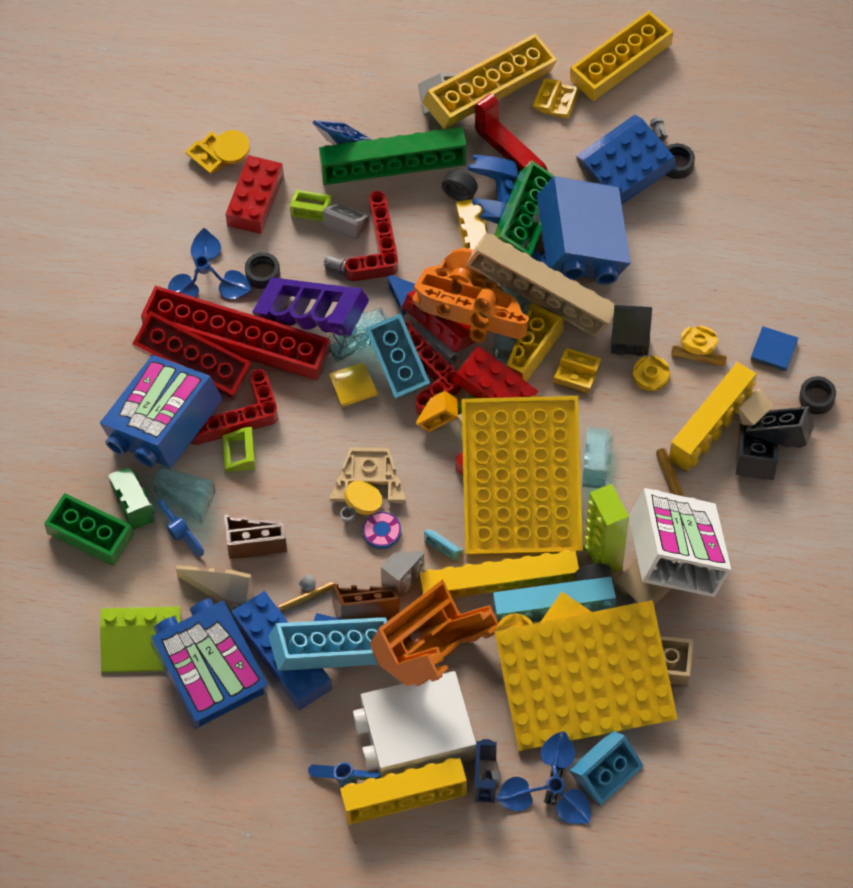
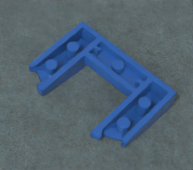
M473 155L471 159L476 161L475 165L470 164L467 169L495 179L498 201L475 198L472 200L473 206H481L483 209V214L479 216L481 219L499 224L514 188V180L518 178L516 162L493 156Z

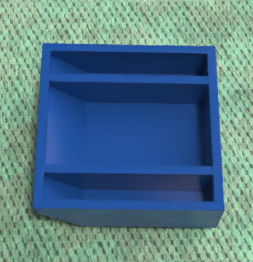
M633 115L576 155L577 159L598 184L619 187L621 205L677 167L671 152L648 124L637 115Z

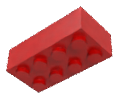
M248 155L225 213L227 226L262 234L284 177L283 163Z
M479 345L452 379L454 383L475 399L531 397V395L536 396L539 392Z

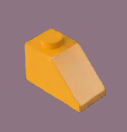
M446 391L430 398L417 419L416 425L427 432H431L456 419L458 416L457 398Z

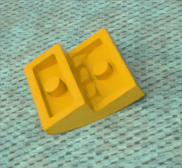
M544 79L532 107L545 114L569 119L580 89L578 86L562 85L560 80Z
M213 131L203 140H197L185 151L189 157L210 174L227 165L214 151V142L218 135Z
M566 348L561 357L553 383L589 393L602 358Z
M364 362L328 374L329 380L335 389L336 397L342 407L378 395Z
M561 592L541 622L590 613L591 611L564 592Z

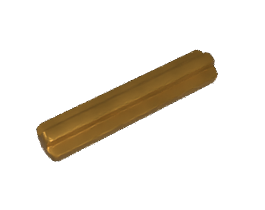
M673 345L671 350L672 356L725 366L727 360L726 355L713 352L707 355H696L678 345Z
M658 449L656 456L671 493L684 497V492L666 449Z

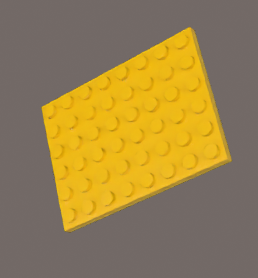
M578 396L462 399L465 555L546 553L565 550L583 552Z
M653 600L494 632L518 751L542 747L552 735L565 731L570 741L608 734L612 731L618 732L678 719Z

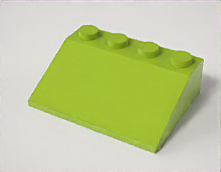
M180 606L101 608V673L164 671L151 646V636L156 634L153 627L172 616H175L178 623L181 622L182 613Z

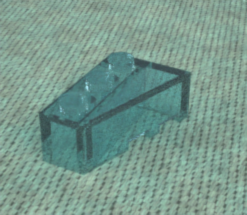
M587 427L582 487L602 488L606 482H610V470H607V465H611L612 453H608V450L613 446V437L610 436V429Z
M161 465L153 480L154 490L157 494L173 505H177L187 515L190 514L199 523L203 524L216 493L214 481Z

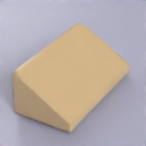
M757 389L737 408L741 423L743 425H755L773 407V404L761 389Z

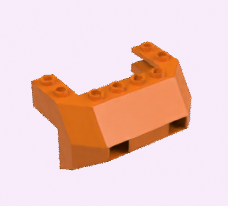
M442 579L382 625L371 640L370 648L376 662L383 669L406 686L413 684L420 686L430 679L434 682L443 677L442 673L448 669L447 665L438 668L435 665L444 661V656L455 652L454 648L460 643L467 641L473 643L479 640L480 637L487 639L493 636L498 621L490 605L460 614ZM418 628V630L414 634H412L411 636L409 635Z

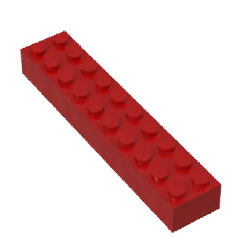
M156 285L141 314L142 324L149 311H152L242 358L318 381L331 351L330 338Z

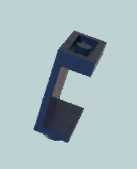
M490 739L476 741L475 802L495 803L496 780H479L480 760L496 761L497 742H493Z

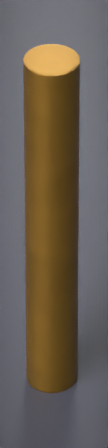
M333 582L278 605L280 612L333 589Z

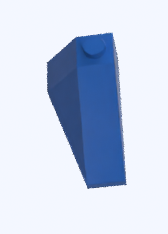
M314 120L312 123L326 141L332 145L372 140L344 122Z

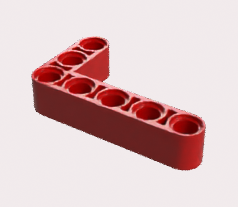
M489 93L475 104V129L487 143L505 159L516 162L519 172L531 160L548 171L545 163L499 122V102L493 94Z
M374 191L369 196L370 212L379 253L349 258L345 262L346 278L350 281L395 275L398 272V255L385 194L381 191Z
M405 322L413 344L419 345L415 348L425 372L435 381L415 398V410L420 416L425 406L420 404H427L430 398L436 396L435 393L446 391L455 396L460 392L461 387L456 383L450 384V382H453L452 379L457 371L409 323Z
M256 369L250 375L251 387L257 404L210 416L190 443L200 445L221 439L223 435L242 428L252 427V430L276 423L278 420L277 404L266 372Z

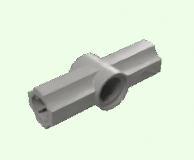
M415 319L411 326L450 365L455 363L459 353L452 351Z

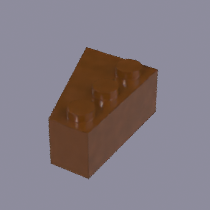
M224 514L229 559L287 552L283 522L262 519L253 521L248 520V517L239 519Z
M333 584L332 604L339 620L386 617L387 621H389L399 613L400 598L395 588L370 586V589H357V585H351V588H339V584Z

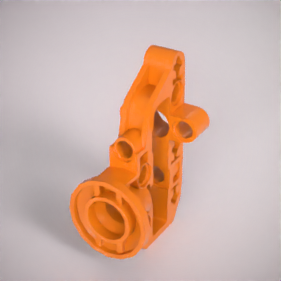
M459 248L452 250L446 255L441 265L425 268L414 285L416 293L412 302L416 306L432 315L470 325V337L477 343L484 342L489 332L517 339L526 336L529 318L522 313L516 298L504 292L503 288L498 286V282L491 281L492 279L466 266L473 251L472 249ZM478 313L486 315L487 318L480 316Z

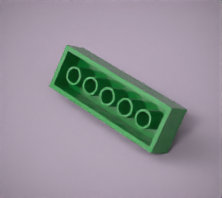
M532 160L520 171L494 233L499 240L511 244L515 249L522 253H527L530 257L542 230L537 194L554 177L553 174Z

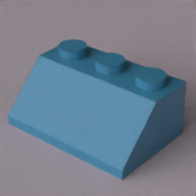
M612 731L571 767L569 771L577 784L594 801L602 805L644 765L626 736Z

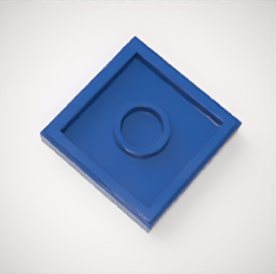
M762 326L750 360L787 371L798 342V337Z

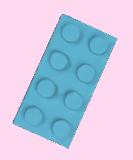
M401 313L366 327L395 400L430 386L429 379Z

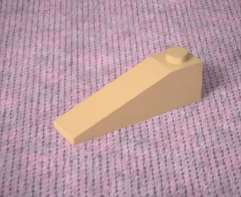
M176 566L178 578L218 602L224 600L226 606L231 610L236 609L252 598L254 590L251 574L234 570H226L225 573H219L214 568H209V571H203L199 567Z

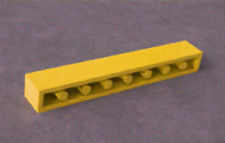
M565 550L557 554L544 553L540 556H524L521 559L514 560L507 558L499 562L486 561L478 565L466 564L456 568L445 567L442 570L428 569L420 573V584L423 595L443 579L451 597L457 598L576 581L575 572L579 567L576 551L570 552Z

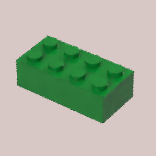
M66 493L62 495L44 523L48 535L112 566L116 564L134 536L130 524Z

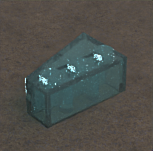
M382 308L362 313L351 336H338L330 332V353L336 362L372 344L366 327L388 319Z

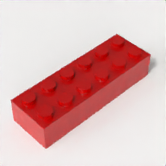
M149 311L132 343L135 349L150 357L155 355L209 375L218 391L233 399L237 396L252 367L250 361L152 311Z

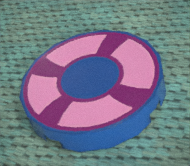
M376 512L370 515L363 524V537L373 548L388 549L400 539L401 524L397 517L391 513Z

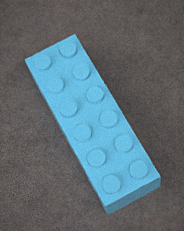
M612 577L494 592L493 612L498 623L509 614H522L528 617L532 623L534 621L541 622L561 592H564L591 612L615 608L616 597Z
M384 617L276 623L269 634V640L278 671L379 665L371 652L370 642L377 630L387 622V619Z

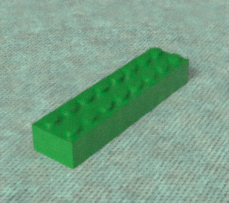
M452 127L444 130L416 132L409 135L381 137L373 140L345 142L319 147L323 185L465 166L466 140L463 127Z

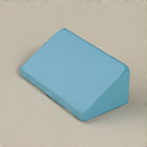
M434 530L424 531V541L449 558L456 561L462 554L463 549Z

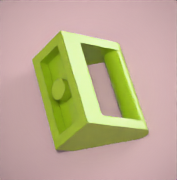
M296 190L290 203V215L292 217L324 222L323 210L331 206L332 195ZM299 197L325 201L324 205L299 202Z
M252 427L242 428L223 435L224 471L255 470ZM245 440L246 458L232 463L230 441Z

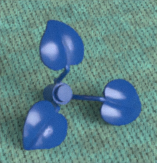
M203 228L196 235L191 245V255L195 259L194 264L196 266L193 280L187 274H178L171 279L168 289L196 297L199 288L194 283L197 281L198 273L207 274L209 272H212L222 281L219 285V292L226 299L234 300L248 294L251 291V286L245 275L239 271L228 270L224 278H222L211 267L209 259H214L219 255L221 244L206 228Z
M565 731L552 735L541 749L543 763L553 765V777H549L546 780L545 786L529 789V784L524 778L511 777L507 779L496 797L500 805L514 811L527 809L533 802L530 793L547 789L550 793H560V796L563 798L556 805L557 815L561 820L571 824L590 822L591 810L587 797L582 791L574 788L568 790L566 795H564V781L558 777L556 766L559 768L570 766L575 758L574 746Z

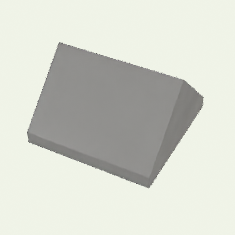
M338 203L328 206L323 210L324 226L355 239L358 238L369 219L368 215Z

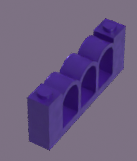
M271 277L252 313L254 316L287 326L297 323L304 330H310L318 326L325 333L333 332L338 336H351L369 302V298L362 288ZM290 297H295L291 306L283 311ZM315 299L316 302L312 309L304 314L311 300ZM332 302H338L333 312L325 317Z

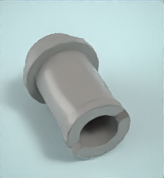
M655 117L651 119L650 127L653 128L654 133L660 140L661 136L665 140L668 136L663 126L664 121L660 117Z
M326 255L323 265L336 269L341 273L345 272L346 260Z

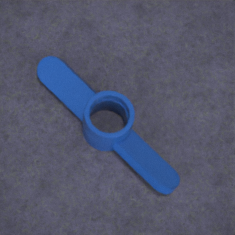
M161 498L158 499L157 504L171 521L166 525V528L175 541L182 538L196 557L203 556V547L190 532L181 517L177 518L166 502Z
M342 762L336 766L312 764L308 768L309 775L336 779L342 788L347 784L356 783L357 780L381 778L380 772L354 770L353 766L348 762ZM350 773L348 776L341 778L343 774Z

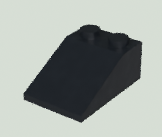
M614 305L611 353L617 355H648L652 307Z
M806 406L769 410L755 425H748L746 434L785 447L801 448L807 446L814 428L810 408Z
M740 423L735 475L760 478L762 480H774L778 463V444L747 435L748 425Z

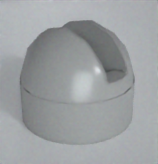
M346 506L341 510L340 515L345 522L352 523L357 518V512H355L356 510L353 507Z
M307 574L301 579L299 585L304 590L311 591L316 586V580L311 574Z
M487 770L485 772L484 780H496V785L501 782L502 778L498 771Z

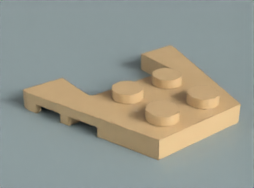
M350 447L339 478L336 480L334 490L331 492L330 502H345L344 492L347 486L353 481H364L372 485H388V503H406L389 448Z

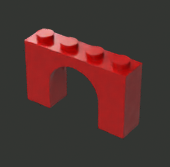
M416 291L407 293L401 308L456 353L476 343L470 337V325L422 311L412 302Z

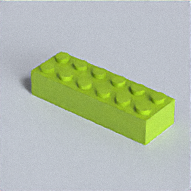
M609 484L590 492L589 501H587L589 507L587 510L588 518L586 519L587 527L585 528L586 536L584 537L585 545L583 547L586 555L591 556L592 564L609 565L612 573L623 569L629 515L613 485Z

